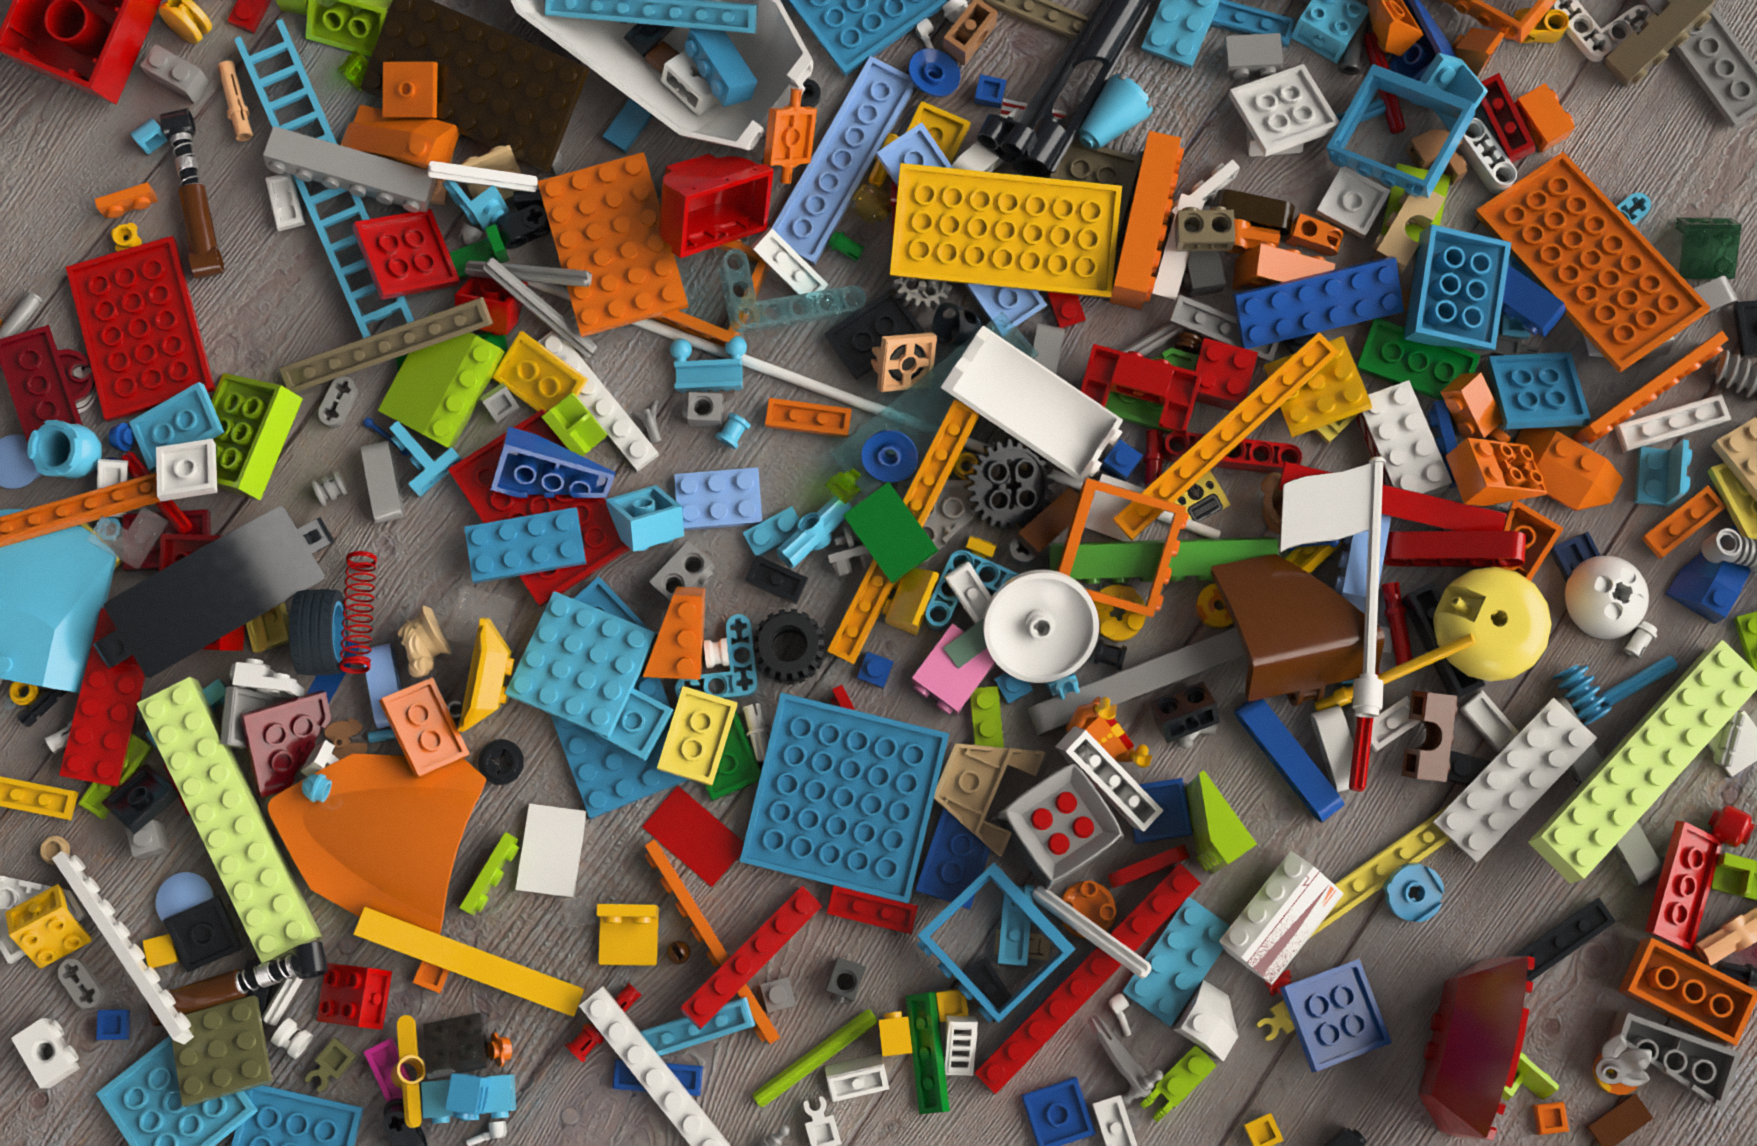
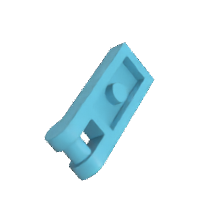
M1025 884L1024 887L1017 886L1033 902L1032 893L1034 885ZM1004 893L998 964L1027 967L1031 922L1016 906H1012V901Z

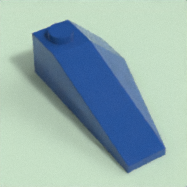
M508 426L490 490L518 498H528V495H544L545 498H554V495H571L573 498H607L615 472L543 437Z
M1735 524L1730 527V529L1735 530L1740 535ZM1701 552L1678 571L1665 595L1716 624L1727 617L1751 570L1747 566L1726 561L1712 563Z

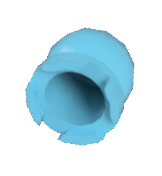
M46 420L45 424L38 431L34 430L31 433L28 441V457L33 459L37 472L50 477L78 479L88 476L97 469L98 460L102 457L101 442L96 434L87 427L80 424H69L60 420Z

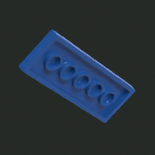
M1393 256L1233 294L1241 348L1245 349L1404 312L1397 260Z

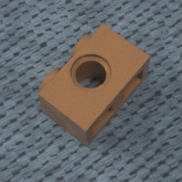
M972 0L943 37V51L965 66L995 28L998 11L982 0Z

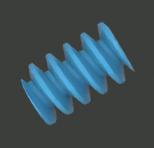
M1577 664L1552 678L1554 680L1563 679L1558 689L1569 690L1563 697L1567 700L1574 699L1571 706L1573 710H1580L1577 717L1579 720L1585 719L1586 721L1583 725L1586 726L1607 715L1612 708L1611 706L1601 707L1606 697L1605 695L1595 696L1600 686H1589L1594 676H1584L1583 674L1589 669L1588 665L1578 666Z

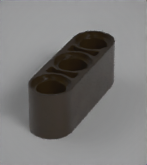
M1221 189L1217 191L1214 207H1225L1226 210H1234V219L1246 220L1251 223V226L1280 230V236L1290 234L1295 206L1290 202Z

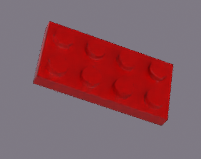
M1676 821L1645 932L1683 950L1693 951L1723 842L1719 841L1717 837L1685 821Z

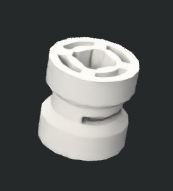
M288 1018L278 1027L272 1036L271 1042L277 1047H284L287 1050V1054L296 1059L308 1047L313 1035L307 1030H300L297 1027V1023Z

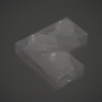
M142 507L128 530L102 516L87 541L139 570L169 521L145 507Z

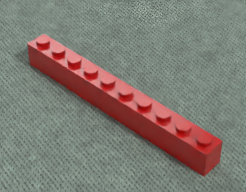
M1179 863L1123 919L1110 935L1135 952L1201 883ZM1096 947L986 1059L974 1074L993 1094H997L1122 964L1099 947Z

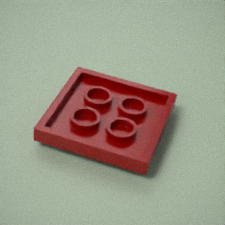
M428 209L427 213L421 211L416 213L408 212L354 222L352 226L353 232L381 300L458 285L460 281L431 209Z

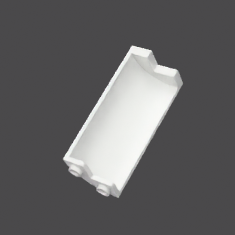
M982 326L941 386L943 390L1081 483L1087 475L1094 476L1102 464L1098 461L1102 451L1108 443L1113 446L1122 433L1118 428L1123 419L985 326Z

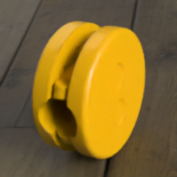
M167 0V2H164L159 7L160 16L178 36L191 44H198L203 38L202 34H208L212 29V24L207 15L192 0Z

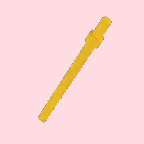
M1472 633L1378 674V679L1383 681V685L1476 644L1475 637ZM1344 686L1335 690L1333 695L1315 702L1316 710L1320 711L1337 705L1342 707L1351 703L1353 699V686L1349 688Z

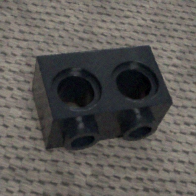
M1203 681L1150 701L1154 721L1167 743L1220 723L1217 704Z

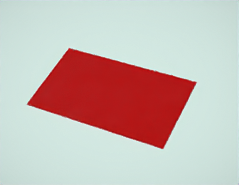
M679 786L671 792L642 826L711 887L716 884L740 856L744 842Z

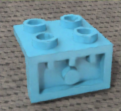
M1311 0L1299 18L1291 38L1338 64L1350 40L1367 16L1369 9L1356 0Z
M1441 53L1435 56L1419 80L1422 83L1473 101L1474 109L1478 107L1487 94L1485 86L1462 59ZM1434 110L1451 131L1457 118Z
M1682 439L1670 450L1642 446L1638 449L1634 503L1669 507L1688 492L1690 477L1687 476V466L1690 465L1692 459L1689 440Z

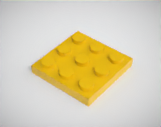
M1344 336L1328 341L1339 353L1280 406L1291 437L1372 409L1370 398ZM1294 354L1265 364L1264 368L1267 377L1269 378Z

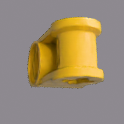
M1522 8L1515 11L1514 19L1521 21L1531 8ZM1558 9L1548 10L1522 43L1558 42L1569 24L1567 14ZM1549 24H1555L1559 29H1553Z

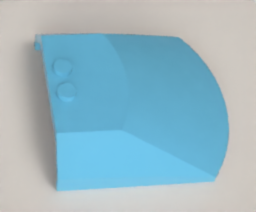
M25 509L0 510V517ZM77 525L0 547V679L80 693L100 610L104 608V604L108 601L117 554L91 531Z

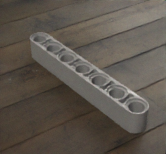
M1560 697L1556 699L1579 720L1566 698ZM1543 707L1536 710V715ZM1593 743L1567 769L1576 788L1602 762ZM1636 822L1612 848V851L1630 882L1634 886H1639L1660 875L1663 867L1640 825Z

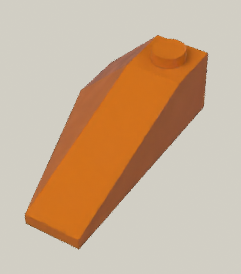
M1367 0L1372 28L1378 38L1377 44L1383 52L1387 54L1390 52L1400 57L1424 35L1403 0Z
M432 118L355 122L348 124L340 145L427 170L430 161L444 162L457 126Z

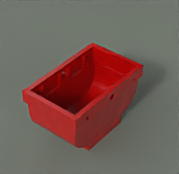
M710 153L666 166L662 183L659 220L660 236L672 247L673 254L683 258L766 231L774 169L766 164L759 165L746 158L736 156L716 158Z

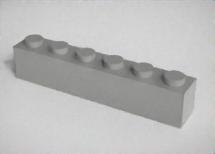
M275 126L272 128L263 153L266 167L275 173L284 174L286 172L295 175L302 181L310 182L314 180L330 189H345L355 196L365 197L366 195L376 198L382 204H397L415 213L418 211L427 213L436 186V178H430L427 170Z

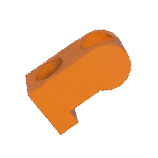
M1299 213L1292 221L1291 231L1285 243L1295 247L1300 245L1323 255L1335 256L1338 253L1344 233L1329 223Z

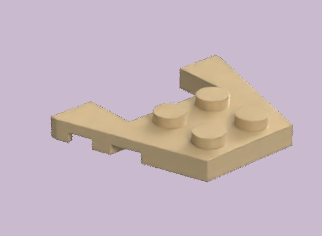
M955 743L938 782L934 799L997 856L1002 857L1012 832L991 824L984 819L1007 766L1036 777L1046 752Z

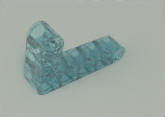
M729 250L720 259L718 264L729 322L732 329L738 333H749L849 316L860 310L866 302V294L858 286H846L757 301L747 255L742 250ZM728 258H733L738 262V270H733L728 266ZM734 285H739L744 289V297H738L734 294ZM846 295H851L855 298L856 306H850L846 302ZM820 299H824L829 303V311H825L820 307ZM794 303L802 306L804 310L803 315L795 314L792 309ZM766 308H772L776 311V320H771L767 317ZM740 312H744L750 317L749 325L743 324L739 320Z

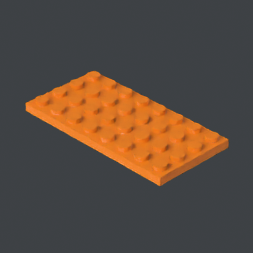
M1561 152L1476 209L1475 216L1496 239L1511 242L1510 254L1539 286L1565 303V314L1619 373L1707 314L1710 310V306L1564 152Z

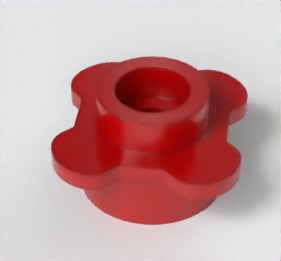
M1290 970L1283 971L1272 985L1265 982V985L1271 992V996L1277 993L1281 995L1280 987L1292 983L1290 980L1292 978Z

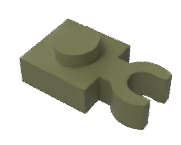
M334 1037L315 1059V1062L321 1067L308 1073L305 1081L310 1083L316 1076H319L322 1083L317 1088V1091L324 1092L330 1084V1077L333 1076L336 1079H340L358 1055L338 1038Z

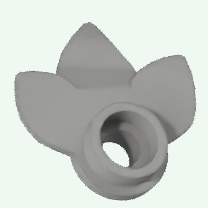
M1621 1033L1609 1038L1601 1048L1602 1058L1596 1064V1075L1602 1082L1607 1084H1617L1620 1082L1624 1085L1635 1087L1643 1085L1650 1080V1077L1644 1071L1651 1061L1652 1051L1650 1049H1627L1626 1040ZM1608 1069L1616 1070V1072L1614 1073H1608L1606 1071Z

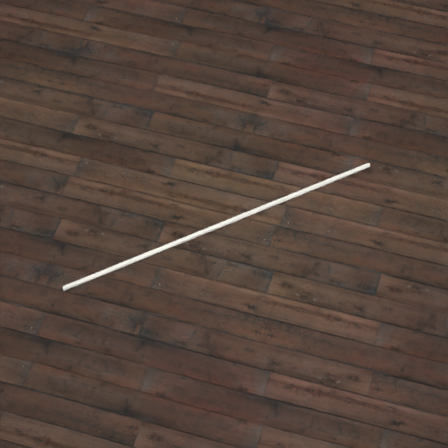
M528 282V286L571 301L568 289L557 284ZM645 319L631 323L673 340L685 339L692 347L724 359H730L724 346L657 321ZM746 354L741 356L743 366L926 434L936 436L940 426ZM969 437L964 445V448L985 455L983 446L986 445L994 449L991 445ZM1023 462L1018 468L1027 470V465ZM1053 469L1047 475V478H1051L1058 483L1077 490L1081 489L1082 483L1069 474ZM1164 511L1157 519L1170 524L1173 513ZM1188 519L1185 530L1209 539L1219 538L1221 533L1220 530Z

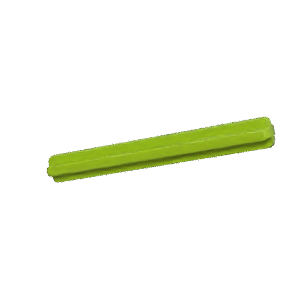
M870 1009L858 1015L755 1091L753 1098L760 1107L769 1104L876 1025L878 1022L876 1016Z

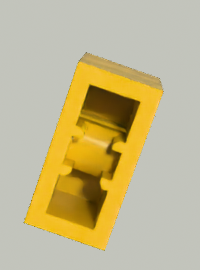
M902 1012L884 1013V1019L879 1020L882 1056L911 1054L912 1046L908 1017H902Z

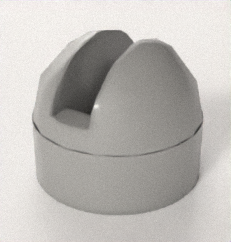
M463 223L459 230V239L463 244L471 245L480 240L483 232Z

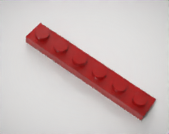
M802 885L679 1010L701 1030L813 917L822 905Z

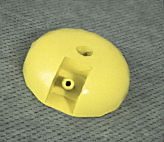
M1499 567L1470 570L1452 581L1445 588L1433 617L1435 635L1439 647L1470 633L1474 635L1476 644L1446 658L1450 664L1467 676L1490 682L1513 679L1533 667L1547 648L1552 625L1548 604L1536 585L1518 572Z

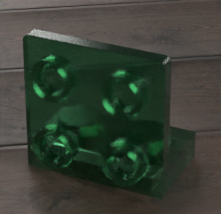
M1676 217L1675 228L1683 233L1679 274L1684 279H1716L1721 276H1726L1727 279H1734L1742 225L1733 218Z

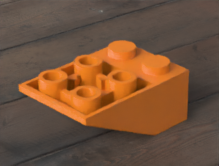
M1466 438L1446 455L1464 504L1489 506L1542 496L1548 493L1543 477L1539 473L1533 453L1528 445Z

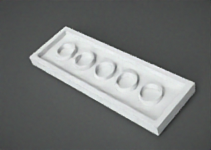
M1552 698L1433 823L1468 857L1477 863L1585 752L1597 737L1555 698Z

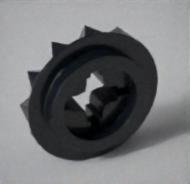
M505 739L494 740L488 743L480 752L478 758L479 771L488 782L494 785H508L518 779L524 769V755L515 743ZM504 751H506L505 760L513 765L503 766L499 772L498 765L490 761V759H500L504 755Z

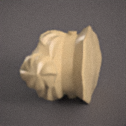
M426 606L421 607L419 614L414 619H404L405 624L397 633L399 637H402L401 643L406 648L409 661L408 671L414 678H422L429 674L434 668L435 656L441 653L451 655V649L441 631L433 610Z

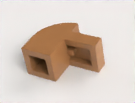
M1441 129L1430 130L1409 142L1405 151L1415 167L1427 169L1432 166L1450 134L1449 131ZM1460 141L1444 170L1446 175L1451 176L1450 183L1452 185L1461 181L1468 171L1464 158L1457 154L1463 143L1462 141Z

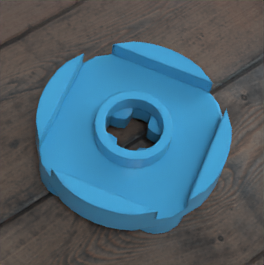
M1412 862L1396 868L1384 882L1383 891L1389 909L1396 916L1407 921L1423 922L1432 918L1439 911L1442 905L1440 901L1442 893H1444V885L1440 876L1433 869ZM1412 886L1420 887V890L1417 892L1419 896L1417 899L1408 896L1409 889Z

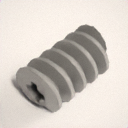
M1723 349L1714 360L1708 378L1715 374L1714 383L1716 384L1723 378L1726 379L1725 388L1727 389L1735 383L1736 393H1739L1743 388H1747V398L1754 392L1757 393V363L1750 367L1751 362L1749 359L1745 358L1740 362V355L1736 353L1729 358V350Z

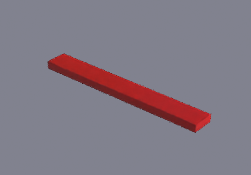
M1284 461L1277 489L1283 491L1284 484L1299 478L1333 472ZM1382 485L1381 514L1453 531H1503L1507 513L1389 485Z

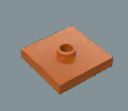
M383 62L382 117L437 118L438 63Z

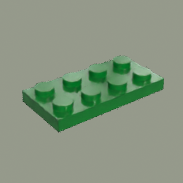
M1376 318L1373 319L1356 366L1359 372L1395 385L1409 380L1414 392L1440 401L1444 400L1440 392L1460 374L1475 373L1481 355L1457 347L1427 345L1405 340L1404 327Z

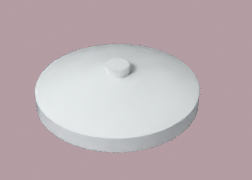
M1032 570L1009 579L994 593L985 610L983 633L991 657L1006 673L1027 682L1047 683L1069 676L1087 661L1097 642L1099 619L1092 598L1086 589L1075 579L1057 571Z

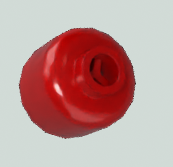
M1731 805L1724 806L1721 812L1715 809L1708 822V825L1713 827L1711 835L1733 848L1740 846V844L1746 845L1755 827V824L1751 823L1752 817L1750 814Z

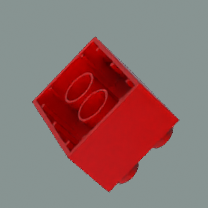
M13 0L0 29V53L19 65L117 105L162 0Z

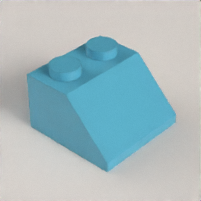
M657 485L606 499L607 508L621 541L633 552L644 551L650 546L660 543H670L674 539L684 536L682 506Z

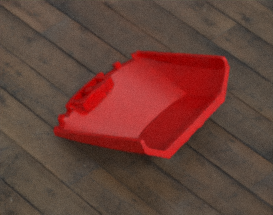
M1530 956L1483 959L1445 980L1438 1013L1433 1014L1430 1023V1030H1434L1431 1042L1427 1041L1424 1048L1423 1058L1427 1060L1418 1094L1440 1132L1456 1137L1494 1140L1497 1128L1492 1127V1123L1496 1113L1504 1114L1506 1105L1500 1102L1505 1086L1512 1088L1521 1055L1530 1010L1523 1007L1525 992L1531 993L1533 989V982L1527 981V969H1534L1535 958Z

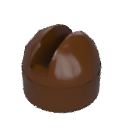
M674 941L667 949L668 959L674 964L686 963L691 955L690 947L683 941ZM676 945L684 956L680 960L673 950V947Z

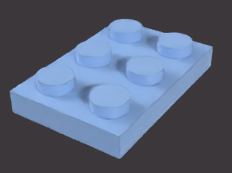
M758 467L674 474L676 502L682 506L684 531L758 525L762 522Z

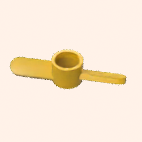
M403 1015L397 1021L399 1061L391 1070V1080L395 1086L403 1090L405 1123L409 1128H415L420 1126L422 1121L419 1082L425 1077L426 1065L418 1057L416 1022L411 1016ZM402 1063L410 1064L415 1068L417 1073L415 1081H408L402 1077L400 1073Z

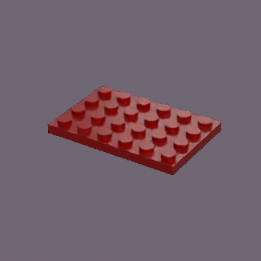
M173 236L66 267L104 420L111 422L148 411L197 382L204 384L207 393L216 391L178 246Z
M543 409L513 427L536 434L568 449L542 418L545 414ZM505 432L448 468V471L483 523L577 507L587 564L519 576L541 608L549 602L554 591L563 594L631 549L621 541L604 498H573L571 495H554V498H545L544 495H528V498H518L490 490L505 439Z

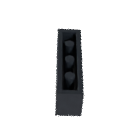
M1434 582L1411 591L1402 598L1403 605L1406 606L1407 613L1427 653L1439 648L1433 617L1441 595ZM1446 657L1433 663L1448 695L1457 696V699L1485 686L1483 680L1467 676L1450 664Z

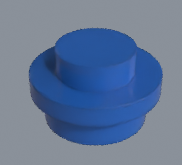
M119 423L112 427L109 431L111 446L120 451L131 449L135 441L131 427L126 423Z

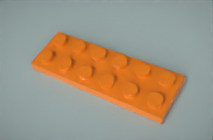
M1720 331L1704 341L1571 437L1580 444L1586 440L1591 444L1600 439L1619 423L1634 415L1637 410L1655 400L1658 395L1676 385L1686 375L1688 376L1697 370L1707 360L1722 352L1721 345L1729 340L1723 331Z

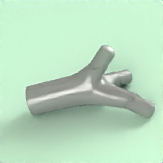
M658 400L653 401L650 409H644L645 415L637 411L634 413V416L645 425L651 444L662 441L656 422Z

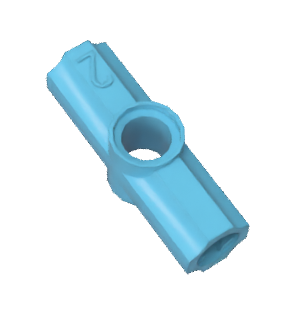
M836 494L817 513L813 512L803 516L797 524L798 530L777 549L778 557L788 567L793 569L811 551L826 547L832 540L831 533L846 520L843 514L852 509L851 505L842 496Z

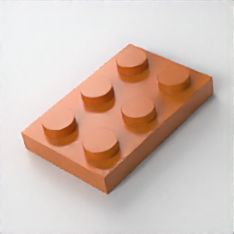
M433 677L379 700L416 779L470 755Z

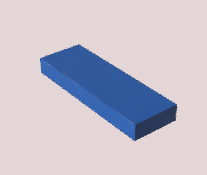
M615 1059L612 1089L647 1092L623 1060ZM665 1063L690 1095L701 1096L703 1066Z

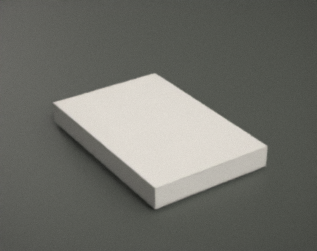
M529 804L515 890L574 898L587 811Z

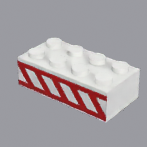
M1408 380L1369 394L1372 409L1359 413L1355 419L1371 457H1382L1386 461V464H1383V484L1431 496L1445 491L1452 484V481L1410 381Z

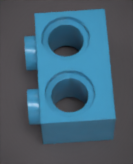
M452 1073L445 1110L453 1111V1117L469 1120L476 1119V1114H485L491 1078L464 1073Z

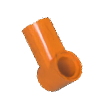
M1234 219L1235 243L1232 250L1227 252L1245 253L1262 242L1273 243L1278 248L1280 230L1251 226V223L1246 220Z

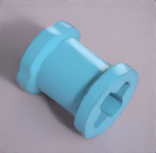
M730 412L727 416L728 421L721 432L716 433L715 437L724 445L737 449L739 438L744 430H748L751 425L742 417Z

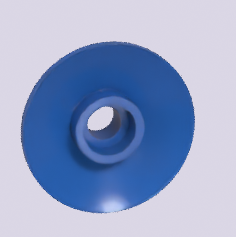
M933 48L922 49L916 52L909 62L908 72L911 81L920 91L933 97L948 96L957 89L960 83L961 74L957 63L951 56L941 50Z
M882 430L874 433L866 440L862 448L861 458L865 469L874 478L884 482H898L906 479L913 473L918 462V452L913 441L905 434L895 430ZM891 449L894 450L896 453L890 455L886 452V450Z

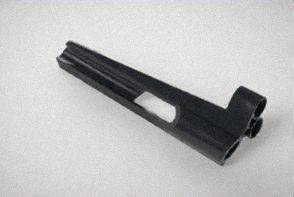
M1102 0L1019 118L1014 121L1009 116L1005 118L989 114L976 135L978 142L1000 159L1012 163L1014 170L1023 176L1044 177L1048 172L1055 173L1154 0ZM1088 60L1102 62V68L1078 109L1066 118H1055L1052 113L1053 105L1076 65Z

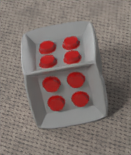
M1074 762L1027 790L1010 803L1006 809L998 813V819L1001 821L1003 828L1012 832L1010 840L1035 877L1045 886L1046 890L1067 879L1102 855L1114 843H1119L1124 838V834L1109 807L1088 777Z

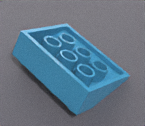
M1432 224L1423 230L1419 236L1404 339L1427 345L1494 351L1496 349L1511 242Z

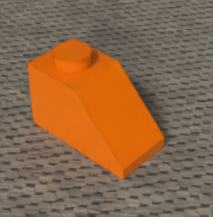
M1471 28L1465 36L1460 34L1457 37L1452 48L1455 50L1454 52L1457 57L1462 59L1477 77L1493 56L1505 34L1501 31Z

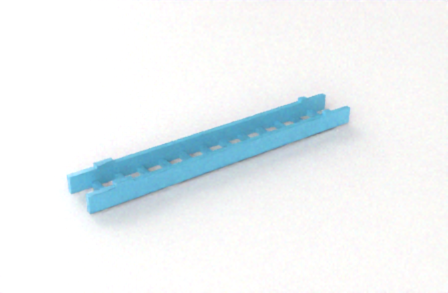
M277 20L276 24L284 42L251 56L240 36L234 38L272 128L275 126L293 131L319 120L325 135L317 139L338 144L283 20ZM287 50L289 51L294 65L260 78L254 64ZM299 74L304 85L303 89L270 102L264 87ZM309 97L315 110L314 112L280 125L275 110ZM293 175L363 338L371 336L367 324L389 317L392 313L401 309L407 323L414 321L415 319L405 296L396 297L397 302L367 315L362 314L356 300L377 292L375 284L372 283L353 292L346 276L366 268L365 259L342 268L336 254L337 251L358 243L355 234L333 244L325 228L360 214L362 220L370 219L362 198L351 194L356 204L355 206L321 220L315 205L348 190L329 188L311 196L305 181Z

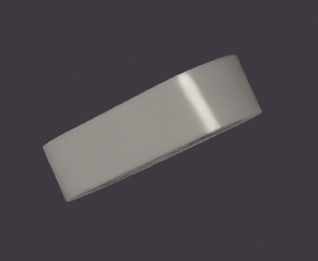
M346 376L334 379L326 393L318 415L321 422L328 428L334 429L343 425L357 398L358 388L352 379ZM346 384H348L347 387L350 389L349 394L343 393L340 399L341 393L339 392L338 388H344ZM336 407L335 411L338 414V417H332L329 421V418L326 415V413L328 411L333 412Z
M67 959L60 964L58 968L59 980L75 1003L84 1009H94L100 1006L104 1000V990L88 966L78 959ZM70 966L79 968L76 971V975L80 979L79 982L76 978L67 976L70 973ZM83 986L87 990L95 991L92 995L93 1002L84 1001L83 998L86 996V992L83 990Z

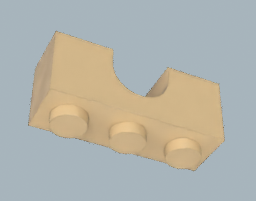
M1405 191L1398 202L1403 205L1399 213L1393 211L1385 226L1389 227L1385 236L1380 234L1372 249L1376 250L1372 260L1390 256L1396 257L1398 274L1401 275L1419 245L1418 242L1408 237L1405 232V226L1415 224L1424 229L1429 227L1446 198L1434 191L1429 199L1421 195L1414 197Z

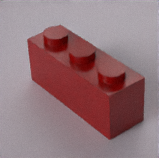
M1500 73L1481 81L1487 89V94L1480 102V105L1502 150L1509 160L1514 163L1534 153L1535 144Z

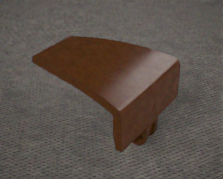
M1277 554L1211 567V575L1230 613L1249 661L1245 696L1248 701L1287 694L1292 706H1299L1302 702L1308 700L1317 702L1323 699L1326 685L1360 678V674H1363L1365 614L1332 588ZM1378 625L1375 674L1378 673L1385 643L1383 629Z

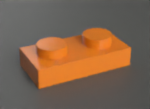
M148 182L94 199L97 209L105 218H117L124 215V212L133 209H146L152 203L158 202L156 192Z

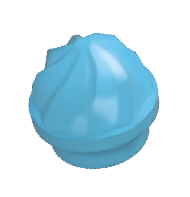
M311 774L303 780L302 791L310 801L324 802L331 790L332 781L326 779L324 774Z

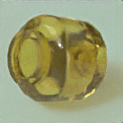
M863 183L850 199L853 202L851 206L852 211L868 224L874 223L877 219L882 222L891 212V209L888 207L891 202L890 195L875 183L868 185Z

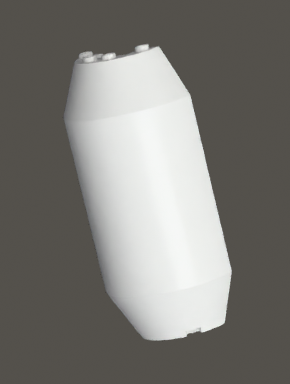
M510 0L516 13L680 136L744 150L757 148L758 142L761 139L766 140L769 108H783L789 105L791 88L802 89L803 94L805 90L803 83L807 77L811 76L813 70V60L780 0H711L758 4L756 33L725 31L758 82L752 100L723 107L718 102L698 116L661 82L662 74L647 63L645 58L624 40L623 37L637 23L624 24L616 21L545 15V0ZM674 27L663 40L681 53L685 50V42L690 28Z

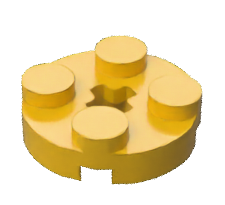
M1111 585L1099 591L1145 605L1142 597L1130 586ZM1093 600L1099 619L1098 635L1109 641H1128L1135 637L1143 627L1146 615L1124 609L1125 614L1122 615V620L1117 621L1116 617L1110 616V612L1114 610L1115 606Z

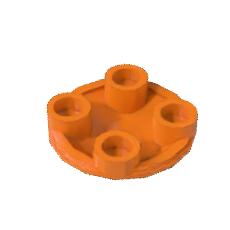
M1091 880L1078 882L1070 886L1062 895L1061 899L1106 932L1113 925L1116 916V903L1110 891L1101 884ZM1061 920L1064 928L1073 936L1087 939Z

